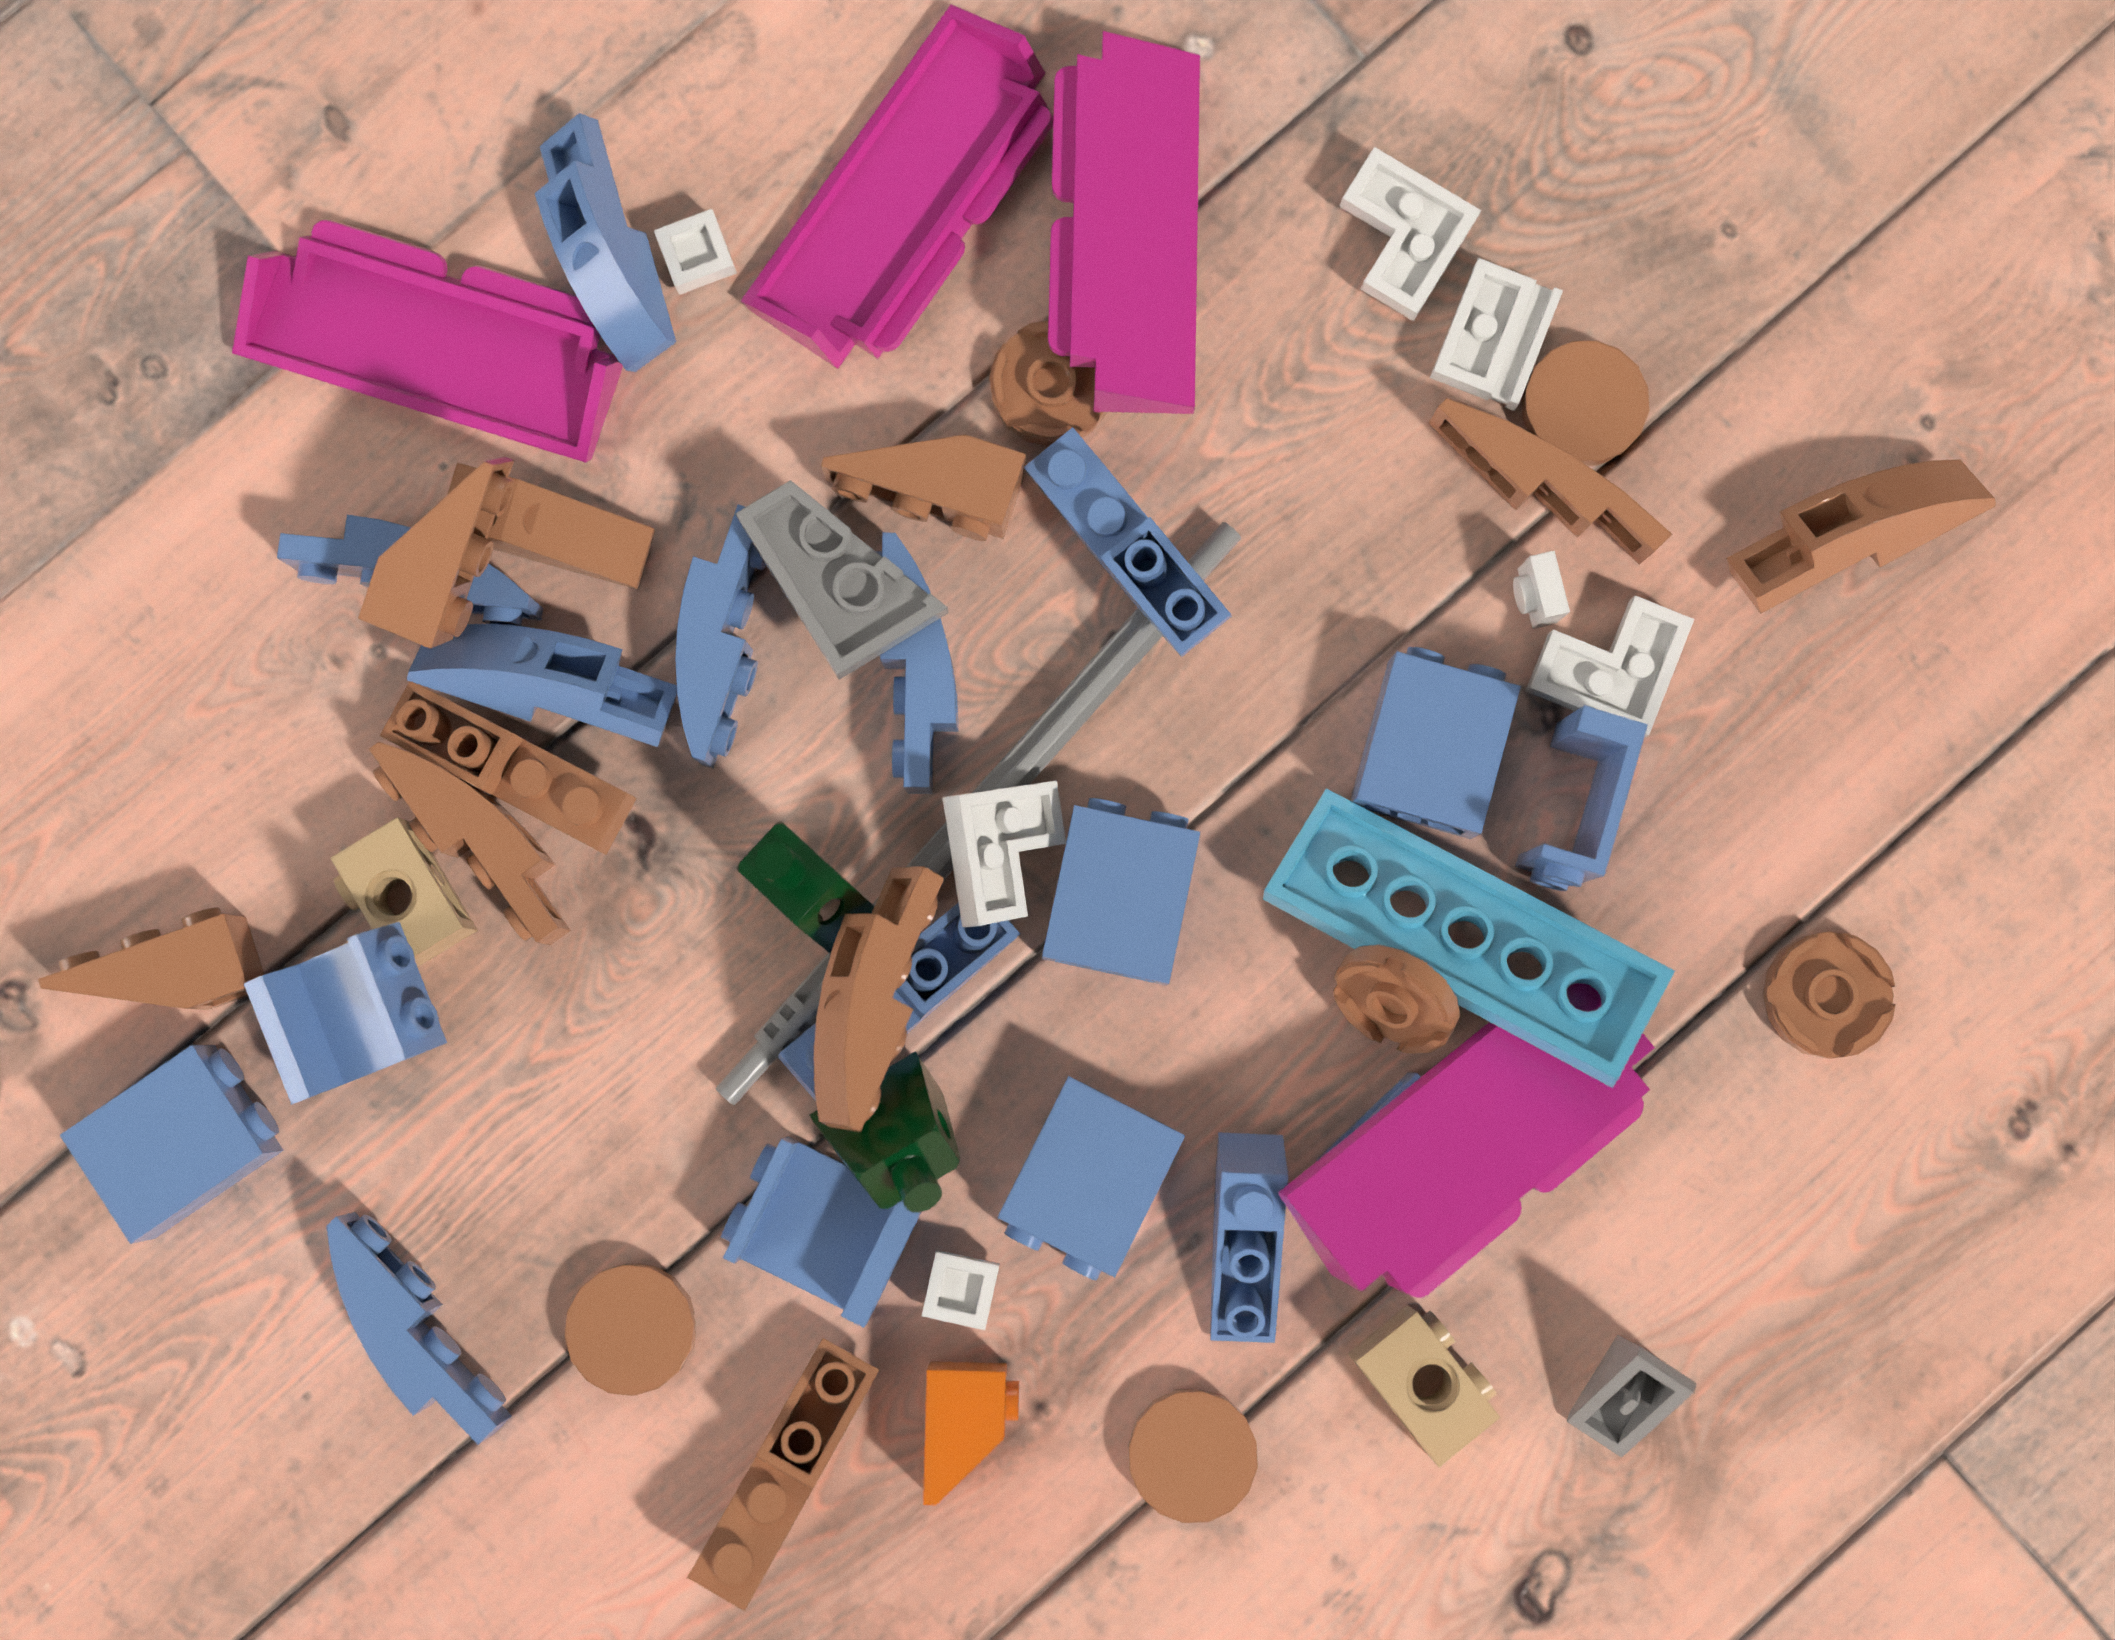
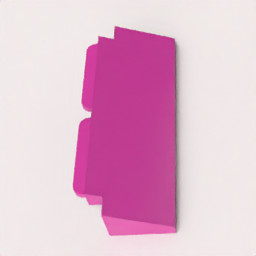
M950 4L741 299V302L748 310L837 369H839L855 344L877 359L883 352H890L899 347L963 256L965 244L962 238L972 224L983 223L991 216L1053 127L1054 118L1040 92L1035 91V88L1046 72L1025 36Z
M1103 31L1102 59L1077 54V66L1062 67L1056 73L1054 80L1052 192L1059 201L1074 203L1073 217H1061L1051 227L1048 345L1055 354L1070 356V367L1095 368L1094 412L1194 414L1200 55Z
M333 220L317 222L312 228L311 235L299 237L296 257L279 251L248 255L232 354L586 463L592 460L623 369L622 364L615 355L597 350L601 335L589 319L576 295L483 266L469 267L463 272L461 280L447 276V263L443 256L437 252Z
M1576 983L1566 989L1567 998L1576 1009L1592 1012L1601 1007V997L1592 986ZM1488 1022L1279 1191L1278 1194L1332 1276L1362 1292L1383 1275L1389 1286L1415 1298L1426 1297L1518 1220L1522 1211L1520 1199L1531 1189L1542 1193L1554 1190L1641 1116L1644 1109L1642 1097L1650 1089L1632 1067L1655 1047L1642 1033L1613 1088L1495 1024Z

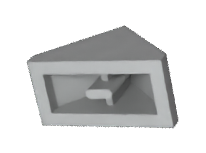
M1617 1335L1569 1412L1567 1422L1622 1458L1694 1393L1696 1382L1639 1345Z

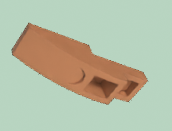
M1960 459L1933 460L1897 466L1843 482L1780 511L1783 528L1727 557L1726 560L1730 574L1761 614L1868 556L1880 568L1996 506L1995 498Z
M410 681L379 735L607 855L637 799L468 709Z
M377 742L369 748V751L380 765L373 770V774L381 787L394 801L403 798L416 816L409 822V825L419 841L431 853L439 849L441 853L459 858L471 849L474 854L466 859L470 868L486 888L491 889L496 885L510 904V906L503 910V913L512 928L524 941L533 937L536 943L552 945L571 931L535 880L556 864L537 840L511 813L479 788L411 752L382 742Z
M924 866L892 867L872 914H845L832 947L822 983L814 1041V1088L819 1122L829 1127L861 1132L864 1122L873 1115L878 1107L881 1098L880 1085L889 1064L900 1053L907 1038L906 1025L913 1009L892 997L895 990L905 982L910 973L912 951L921 931L928 926L936 913L938 906L936 896L944 880L943 877Z
M822 1338L758 1450L754 1461L687 1577L688 1579L741 1610H746L877 1376L879 1369Z

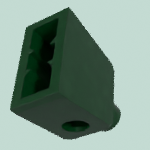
M782 821L776 823L736 868L742 876L792 923L830 954L845 914H872L875 907ZM832 899L840 900L839 908L835 914L823 921V917L819 914L821 908Z
M915 1051L888 1067L880 1085L881 1098L878 1107L873 1115L864 1122L861 1132L829 1127L819 1122L817 1110L811 1113L810 1117L839 1158L880 1209H889L902 1201L908 1211L919 1213L931 1209L939 1202L942 1196V1189L937 1179L956 1169L961 1158L944 1094Z

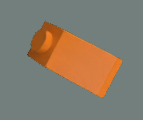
M930 1361L926 1374L923 1505H937L1004 1440L1006 1421H1018L1019 1381L1007 1380V1363Z

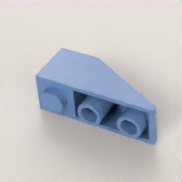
M1218 1132L1214 1190L1211 1341L1275 1343L1286 1205L1278 1192L1288 1185V1168L1283 1135Z

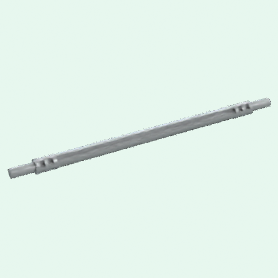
M1222 522L1187 562L1204 581L1241 540V536L1229 524ZM1138 608L972 793L1030 785L1162 637ZM946 822L906 867L924 866L943 877L944 880L953 871ZM830 953L824 957L754 1035L757 1043L715 1088L728 1102L735 1105L778 1058L779 1053L816 1023L822 983Z

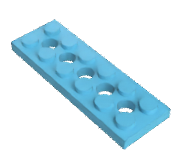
M1327 788L1278 866L1263 894L1264 901L1353 949L1359 946L1383 945L1403 950L1426 962L1447 981L1457 997L1459 1006L1613 1088L1675 973V970ZM1355 861L1364 866L1368 872L1369 879L1360 886H1346L1336 879L1333 869L1341 862ZM1401 891L1414 892L1425 902L1426 911L1417 917H1404L1393 909L1390 898ZM1456 922H1471L1481 930L1484 942L1475 948H1462L1451 940L1448 928ZM1517 952L1529 953L1540 962L1542 975L1533 980L1520 979L1509 970L1507 958ZM1576 983L1592 986L1601 997V1007L1592 1012L1576 1009L1569 1002L1566 989Z

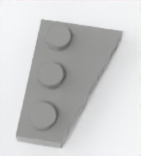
M791 480L735 513L741 526L839 680L948 614V607L931 593L927 594L906 577L899 567L885 556H880L854 535L847 525Z

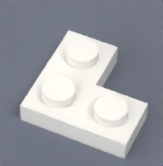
M1374 147L1344 194L1339 206L1391 237L1365 278L1360 290L1414 321L1474 225L1481 210Z
M1635 595L1628 602L1609 652L1553 629L1547 635L1526 692L1573 711L1585 705L1648 724L1645 738L1651 732L1694 619Z
M1057 780L943 797L962 927L981 926L1028 916L1019 852L1066 844Z

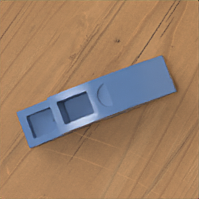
M578 113L540 145L549 182L535 192V197L556 256L586 314L625 370L636 372L675 344L676 339L647 235L645 232L627 227L599 122L597 119Z
M1073 427L1024 467L1027 474L1064 517L1073 532L1181 657L1232 617L1231 613L1152 518L1146 516Z
M738 504L735 513L745 508V506ZM735 513L718 563L716 564L693 556L683 590L677 624L675 662L677 695L682 725L692 757L701 765L713 769L718 755L726 757L730 752L738 726V721L731 719V715L738 695L748 696L758 668V661L751 659L753 653L751 646L745 639L732 635L735 628L743 630L748 622L754 602V594L747 591L755 568L764 570L766 564L741 526Z
M347 515L344 539L280 533L277 559L298 571L297 578L304 581L336 584L337 575L361 577L360 584L368 587L378 557L411 527L380 519ZM488 564L480 577L474 576L467 600L473 603L472 613L483 614L484 623L521 626L522 618L542 620L543 607L506 575Z
M882 532V551L876 552L880 556H885L903 571L906 577L927 594H930L929 587L913 557L897 534ZM941 618L880 655L884 669H906L905 677H894V715H905L904 740H893L892 774L893 778H904V789L907 794H933L934 732H959L958 697L953 663Z
M467 624L463 633L459 637H453V640L431 649L421 645L407 676V681L530 722L537 707L655 747H658L677 696V685L619 666L623 649L556 631L513 625Z
M957 903L919 935L911 954L912 967L905 982L895 990L892 997L913 1009L906 1025L907 1034L1019 937V931L1009 920L981 926L962 927L959 903ZM815 1023L781 1051L778 1058L816 1101L814 1088Z
M356 1212L336 1216L326 1226L331 1262L339 1293L351 1324L368 1357L389 1388L413 1416L437 1401L475 1443L479 1445L499 1430L512 1415L502 1406L506 1402V1398L500 1388L483 1374L479 1373L475 1377L458 1359L461 1355V1350L457 1343L439 1327L434 1326L430 1329L424 1323L443 1305L432 1293L436 1289L435 1283L417 1264L411 1261L404 1264L388 1247L392 1242L390 1235L375 1219L366 1214L360 1217Z

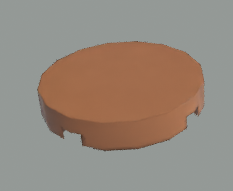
M1048 321L1030 323L1019 329L1017 334L1012 336L1006 344L1004 342L996 352L989 376L993 407L1005 427L1024 441L1049 447L1072 427L1083 438L1093 432L1107 414V412H1094L1095 368L1070 367V356H1059L1052 352L1048 345Z
M1597 340L1572 341L1551 350L1532 370L1522 394V420L1528 432L1567 451L1587 466L1601 465L1622 454L1641 434L1649 413L1648 386L1638 365L1620 349Z
M1826 931L1800 936L1782 948L1767 969L1763 998L1768 1020L1783 1041L1803 1054L1833 1059L1862 1053L1881 1039L1893 1020L1896 1005L1892 1004L1894 998L1892 987H1895L1892 970L1877 949L1855 935Z
M1383 945L1359 946L1345 956L1336 970L1334 979L1336 978L1337 985L1333 989V994L1337 1006L1348 1022L1373 1041L1381 1044L1384 1037L1391 1041L1400 1043L1396 1049L1400 1052L1408 1054L1432 1053L1446 1044L1455 1029L1460 1017L1457 997L1447 981L1426 962L1403 950Z
M626 1263L599 1272L579 1289L567 1310L564 1337L571 1362L587 1382L610 1394L636 1396L659 1389L682 1370L694 1348L696 1322L691 1297L675 1277L654 1265Z
M1176 1389L1153 1400L1136 1419L1128 1444L1129 1471L1140 1496L1160 1515L1182 1523L1210 1522L1233 1511L1249 1493L1258 1468L1257 1441L1244 1414L1226 1397L1205 1390Z

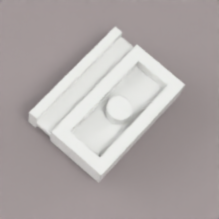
M1478 258L1430 378L1487 401L1489 398L1506 404L1505 408L1514 411L1520 402L1563 290L1555 287L1553 290L1536 284L1537 280Z

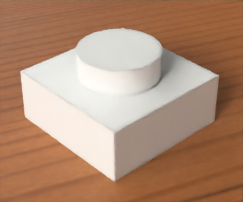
M713 209L654 230L679 295L737 274Z
M1555 551L1529 556L1517 569L1519 576L1513 579V590L1520 613H1529L1531 625L1534 629L1558 623L1570 613Z
M936 1250L922 1317L985 1330L1000 1263Z

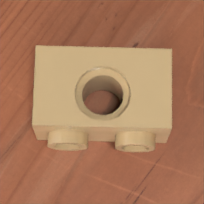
M397 817L330 858L340 874L333 880L336 889L345 903L354 911L360 908L372 928L371 930L400 921L407 942L413 950L417 967L478 931L433 853L427 850L411 829L409 821ZM405 881L411 889V903L403 913L394 915L388 906V894L394 885Z
M1407 1305L1352 1349L1348 1355L1438 1467H1441L1501 1418L1488 1402L1497 1393L1472 1362L1462 1369L1452 1357L1447 1348L1456 1341L1431 1310L1421 1317L1417 1311ZM1425 1365H1439L1443 1372V1383L1438 1392L1428 1397L1415 1395L1412 1386L1415 1373Z

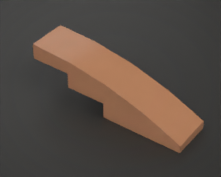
M1446 398L1437 407L1429 421V424L1515 510L1534 494L1577 538L1596 521L1639 565L1673 535L1618 486L1567 451L1507 420Z

